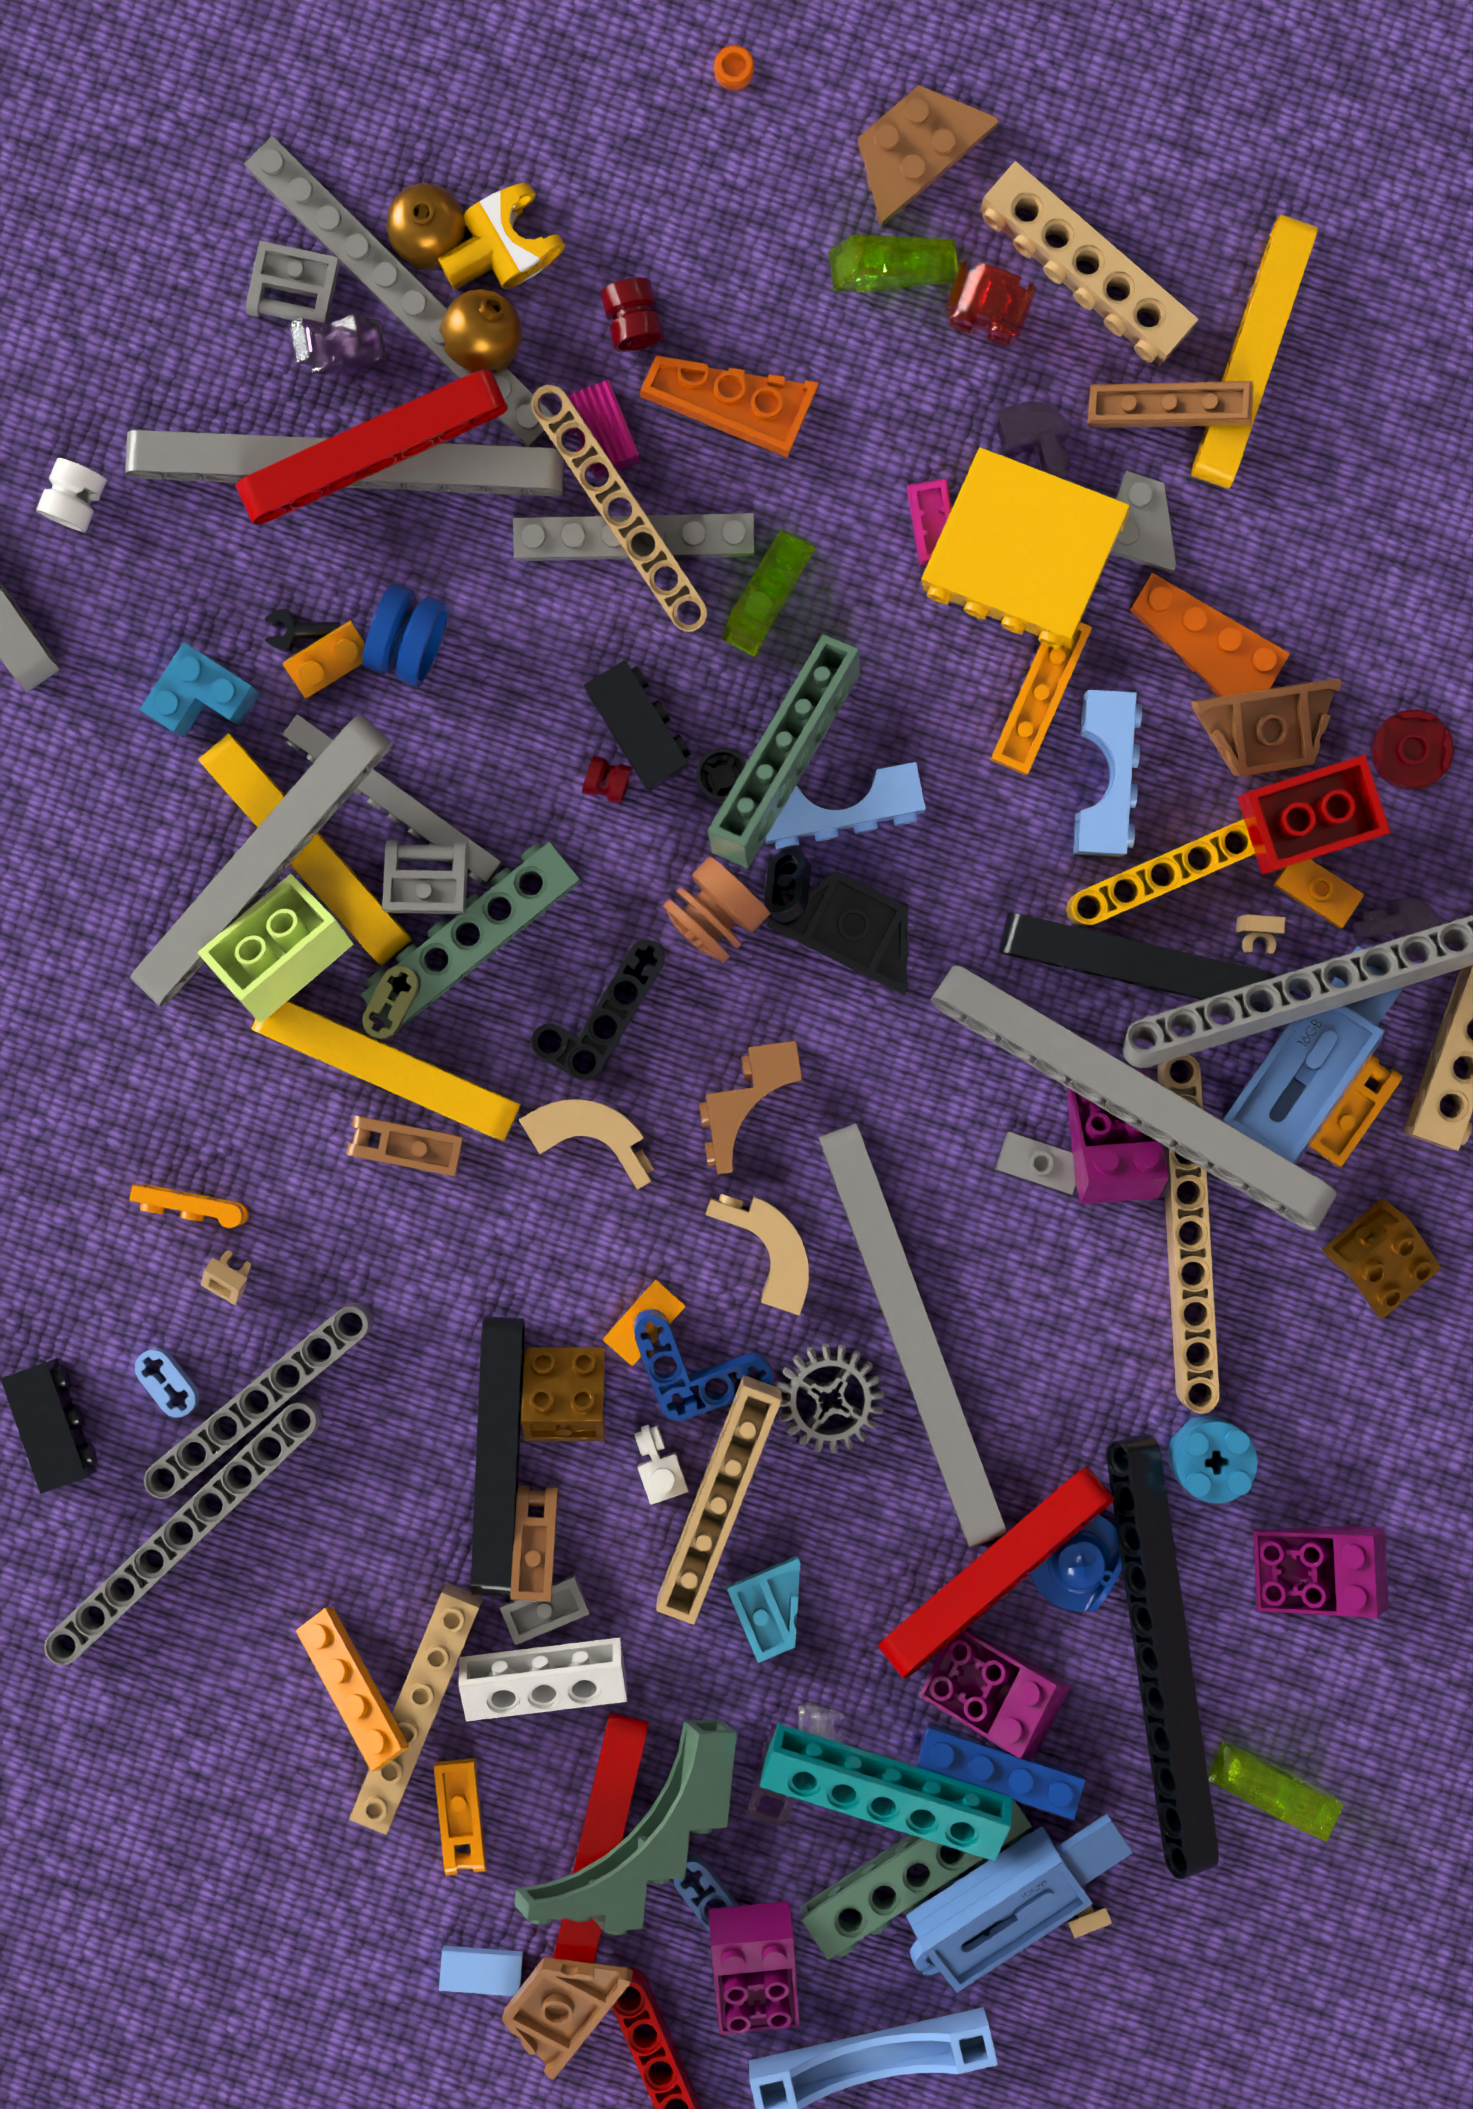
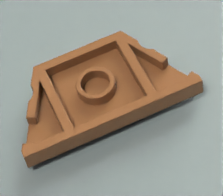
M918 85L858 137V147L862 162H864L866 168V178L876 207L877 221L881 227L998 127L999 120L995 116Z
M1326 679L1191 701V707L1233 776L1241 777L1313 765L1320 749V737L1326 731L1331 717L1327 712L1334 692H1339L1341 688V679Z
M544 1957L504 2008L502 2022L512 2034L520 2038L521 2045L529 2055L536 2053L545 2063L544 2073L548 2078L554 2080L630 1985L633 1970L624 1967Z

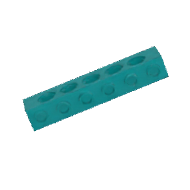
M779 1723L765 1757L759 1787L992 1861H996L1011 1827L1013 1797Z

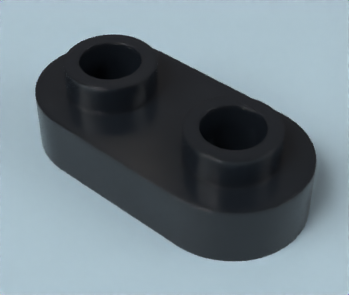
M795 848L785 849L777 853L768 865L764 904L771 916L779 922H789L798 918L805 911L808 904L811 865L803 852Z

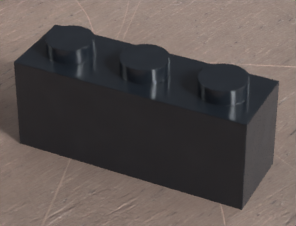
M626 660L584 684V688L649 793L687 770L689 763L686 758L691 755V752L680 734L672 737L665 726L670 721V718L659 700L653 703L649 700L644 689L649 687V684L639 667L635 666L630 669Z
M56 1358L1 1378L40 1494L85 1479L95 1473L94 1465L97 1464V1454L92 1443L85 1440L81 1428L84 1426L83 1413L79 1405L72 1402L68 1391L71 1388V1379L64 1365L60 1366Z

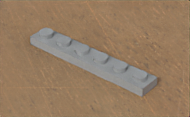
M753 513L647 515L675 558L754 557ZM602 516L513 518V551L515 561L630 559ZM630 516L611 517L615 521L623 522L626 521ZM646 532L638 533L632 541L634 552L640 556L650 555L655 548L654 538Z

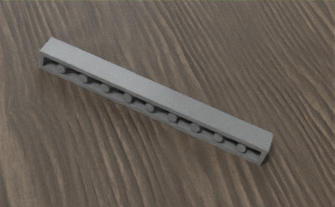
M298 714L282 734L288 738L286 744L298 752L302 748L308 753L306 758L312 763L319 758L333 741ZM374 769L354 790V793L358 796L361 792L368 796L367 802L377 810L383 807L390 812L387 817L398 825L401 822L410 827L408 832L419 840L422 836L430 841L429 845L454 846L455 842H468L470 851L468 870L471 871L468 876L479 884L483 880L489 884L490 880L503 865L497 858Z

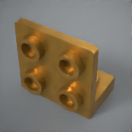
M1383 1198L1378 1200L1321 1249L1328 1260L1351 1278L1374 1313L1381 1319L1390 1314L1441 1269L1440 1264L1410 1219Z
M528 1347L524 1350L521 1416L524 1441H605L604 1348Z

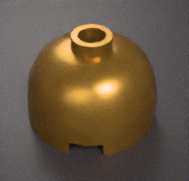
M419 183L406 187L395 196L388 209L386 229L393 250L415 268L426 270L441 268L437 258L467 239L468 228L463 217L462 206L449 191L437 184Z
M484 289L471 290L454 299L439 326V332H442V337L446 343L444 346L445 353L457 365L471 372H476L479 368L495 369V373L503 371L511 365L522 339L521 321L515 307L505 297Z

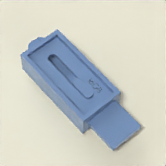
M1357 946L1352 953L1363 949ZM1377 966L1367 967L1374 975H1385L1383 970ZM1335 978L1331 985L1337 988L1346 987L1344 981ZM1404 987L1289 1023L1231 1107L1223 1122L1297 1165L1383 1040L1385 1031L1377 1026Z
M1107 1814L1058 1846H1056L1043 1826L1032 1833L1026 1834L1020 1841L998 1854L996 1861L988 1859L985 1864L965 1877L959 1878L951 1886L933 1898L922 1902L916 1909L906 1915L918 1939L910 1948V1955L915 1968L921 1971L923 1975H933L940 1972L958 1993L1092 1905L1093 1903L1083 1886L1133 1854L1132 1850Z

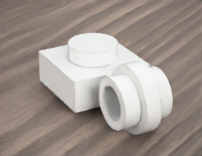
M649 1424L642 1426L641 1431L635 1433L636 1442L641 1455L649 1454L652 1460L638 1464L637 1468L650 1505L689 1492L676 1451L660 1457L659 1450L665 1449V1445L658 1425L651 1428Z

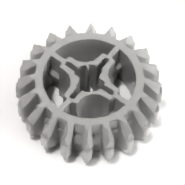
M823 1343V1356L816 1357L815 1350L810 1346L806 1349L807 1355L810 1358L809 1361L804 1363L799 1355H795L793 1361L799 1369L795 1372L789 1367H784L782 1370L783 1374L791 1379V1382H777L776 1387L781 1392L788 1393V1396H782L779 1407L789 1406L788 1410L779 1414V1419L781 1422L794 1420L787 1428V1433L792 1436L802 1430L803 1433L799 1439V1444L802 1446L808 1444L811 1437L815 1438L814 1450L816 1452L822 1450L824 1441H829L831 1453H837V1440L843 1439L845 1447L850 1450L853 1448L852 1440L849 1437L855 1433L862 1442L867 1439L865 1432L861 1429L863 1424L870 1429H876L877 1427L876 1421L869 1417V1413L876 1415L883 1413L882 1406L872 1403V1400L884 1398V1391L871 1389V1387L878 1384L881 1378L879 1374L865 1376L873 1365L867 1360L858 1367L856 1364L861 1354L857 1350H854L850 1357L846 1359L844 1358L846 1353L845 1345L839 1344L836 1356L830 1355L829 1344ZM821 1367H841L839 1372L835 1373L831 1380L827 1382H819L807 1377L809 1373ZM851 1374L859 1380L862 1386L863 1400L860 1409L844 1397V1391L848 1385L847 1381ZM799 1387L806 1390L816 1402L808 1422L801 1416L796 1405ZM837 1387L838 1393H836L837 1399H840L843 1406L830 1402L827 1407L824 1406L822 1409L821 1403H823V1398L819 1397L818 1391L830 1393ZM833 1414H840L853 1419L845 1426L837 1429L819 1428L821 1423L824 1424L826 1419Z

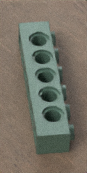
M822 634L710 825L708 835L712 853L747 869L749 868L860 676L859 649Z
M539 842L534 844L521 855V859L524 861L512 872L507 867L490 880L489 883L492 888L481 897L475 893L466 899V914H459L450 922L446 918L442 919L427 932L430 938L417 948L415 944H412L395 958L399 963L396 966L412 969L420 980L419 992L399 1030L582 883L550 842L544 846ZM532 873L540 875L543 880L542 889L535 895L523 893L521 888L523 878ZM498 899H506L511 904L510 915L501 921L494 920L490 914L492 903ZM467 924H475L480 931L479 940L472 946H464L459 939L460 930ZM443 949L448 955V964L442 971L434 972L428 965V957L434 950ZM383 969L376 972L364 983L368 989L360 995L367 1004H369L381 978L385 974ZM394 976L390 981L395 986V990L390 998L393 1001L399 995L397 982L400 979ZM387 1004L382 1014L375 1013L387 1028L392 1026V1021L388 1019V1014L392 1008L390 1004Z
M1014 1800L1012 1802L1011 1827L1003 1845L1006 1844L1007 1846H1012L1020 1841L1027 1834L1026 1830L1032 1827L1020 1803ZM909 1834L801 1905V1920L827 1960L836 1955L843 1957L857 1947L860 1939L869 1933L872 1935L881 1933L890 1926L892 1918L904 1910L906 1913L913 1911L926 1900L925 1897L938 1888L940 1891L945 1890L960 1878L959 1874L971 1866L973 1868L980 1867L988 1859L961 1850L954 1855H945L941 1852L942 1844ZM916 1863H921L928 1867L925 1874L920 1877L908 1875V1868ZM884 1885L894 1890L893 1894L887 1899H878L873 1895L876 1888ZM846 1908H855L860 1912L858 1918L853 1921H845L839 1917L840 1913Z

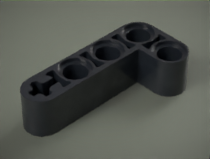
M649 939L636 942L628 951L579 1036L561 1026L552 1023L543 1024L533 1032L531 1038L534 1052L542 1059L574 1078L591 1080L597 1077L604 1069L664 967L665 954L661 946ZM649 948L655 950L653 956L657 960V964L655 966L648 964L641 973L643 977L649 978L645 985L635 976L624 974L629 966L634 971L637 970L640 965V960L636 956L639 950L647 952ZM631 982L636 985L638 995L634 1002L621 1004L617 1001L615 990L620 983ZM603 1016L612 1017L617 1024L615 1035L609 1039H601L595 1032L596 1021ZM548 1030L556 1031L561 1037V1046L554 1053H546L540 1046V1038ZM587 1050L594 1054L596 1066L592 1072L583 1074L576 1069L574 1060L579 1052Z

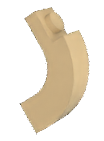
M584 1099L562 1100L544 1105L519 1119L539 1154L544 1153L570 1137H593L604 1142L614 1151L637 1190L652 1181L648 1174L654 1170L650 1160L642 1149L635 1152L632 1145L644 1139L645 1136L627 1116L606 1104Z
M722 1193L719 1200L710 1198L705 1215L753 1232L763 1241L769 1252L770 1272L761 1296V1303L800 1316L808 1290L809 1266L803 1242L790 1220L774 1205L757 1196H753L749 1210L742 1208L744 1201Z

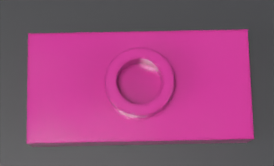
M947 479L910 484L906 487L919 567L927 566L952 510Z

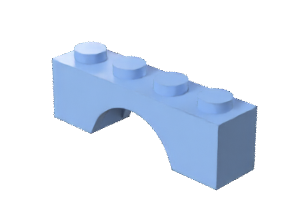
M1087 690L1082 696L1080 736L1096 744L1105 755L1109 766V783L1104 796L1096 805L1081 810L1075 815L1073 855L1122 857L1127 854V848H1133L1135 825L1129 824L1130 808L1136 807L1138 790L1137 784H1131L1132 768H1138L1140 758V745L1134 744V728H1140L1142 721V704H1136V692Z
M916 762L877 769L873 777L871 789L866 797L856 805L842 810H828L816 806L796 786L765 839L766 845L775 843L776 850L800 845L798 838L814 835L815 841L819 842L838 838V830L854 827L855 834L877 830L878 822L893 820L894 826L917 822V815L923 814L926 808Z

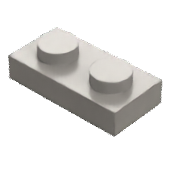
M575 1574L553 1583L552 1602L511 1600L500 1606V1611L514 1645L590 1614L589 1606Z

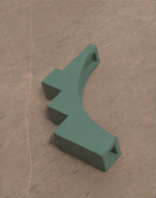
M721 1719L685 1720L678 1753L669 1777L649 1812L617 1846L605 1856L580 1871L547 1884L517 1888L514 1905L526 1920L534 1924L545 1925L551 1923L552 1919L568 1918L572 1921L585 1922L592 1917L604 1932L612 1935H623L628 1930L643 1929L647 1881L654 1884H666L670 1882V1879L685 1878L690 1831L697 1834H708L712 1832V1829L727 1828L737 1732Z

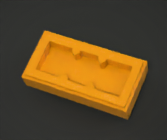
M1311 859L1285 867L1273 884L1274 887L1339 929L1345 926L1365 895Z
M655 1279L602 1340L633 1366L641 1357L633 1329V1323L637 1315L647 1309H656L664 1313L671 1324L686 1305L661 1282ZM648 1322L645 1324L646 1330L644 1332L650 1334L654 1343L658 1338L657 1329L659 1327H655L653 1322Z

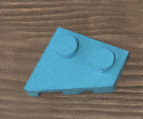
M798 1555L727 1585V1591L758 1663L795 1648L800 1573Z

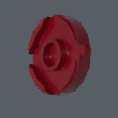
M1419 709L1401 711L1384 720L1375 732L1371 745L1372 763L1380 777L1391 786L1404 790L1423 789L1438 781L1450 768L1454 754L1453 740L1448 728L1445 729L1444 725L1439 721L1440 719L1434 714Z

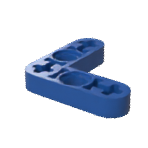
M647 1309L640 1312L634 1320L633 1329L637 1346L661 1410L671 1420H686L731 1404L738 1389L734 1388L733 1379L730 1375L732 1372L736 1373L740 1384L743 1375L747 1376L749 1374L748 1368L755 1366L760 1371V1379L758 1380L771 1385L773 1375L770 1363L767 1358L757 1353L745 1354L688 1375L670 1323L665 1314L656 1309ZM648 1322H653L655 1327H659L657 1331L661 1345L655 1348L650 1334L644 1332L646 1330L645 1324ZM662 1356L672 1357L676 1361L675 1369L668 1374L658 1373L653 1367L654 1362ZM713 1378H721L726 1381L727 1388L724 1393L713 1396L705 1391V1385ZM698 1385L699 1396L702 1401L696 1402L693 1386ZM679 1393L682 1398H685L684 1406L677 1408L675 1403H671L672 1395Z

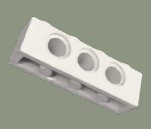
M620 1637L460 1657L459 1691L466 1722L627 1702L626 1669Z

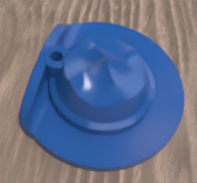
M1098 1515L1036 1568L1030 1575L1036 1588L1044 1598L1066 1610H1097L1110 1593L1122 1570L1117 1528L1109 1520Z

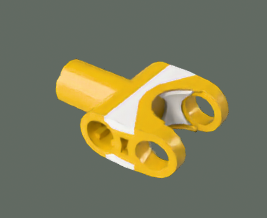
M519 183L495 192L465 211L463 217L472 238L437 258L447 280L455 291L490 270L493 271L503 289L513 288L537 275L563 252L565 243L559 234H554L544 239L543 237L525 239L513 230V224L516 218L523 212L522 209L528 206L536 197V193L529 183Z

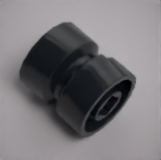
M727 748L713 749L706 753L698 763L696 770L697 783L705 799L715 806L722 807L746 766L745 760L736 751Z

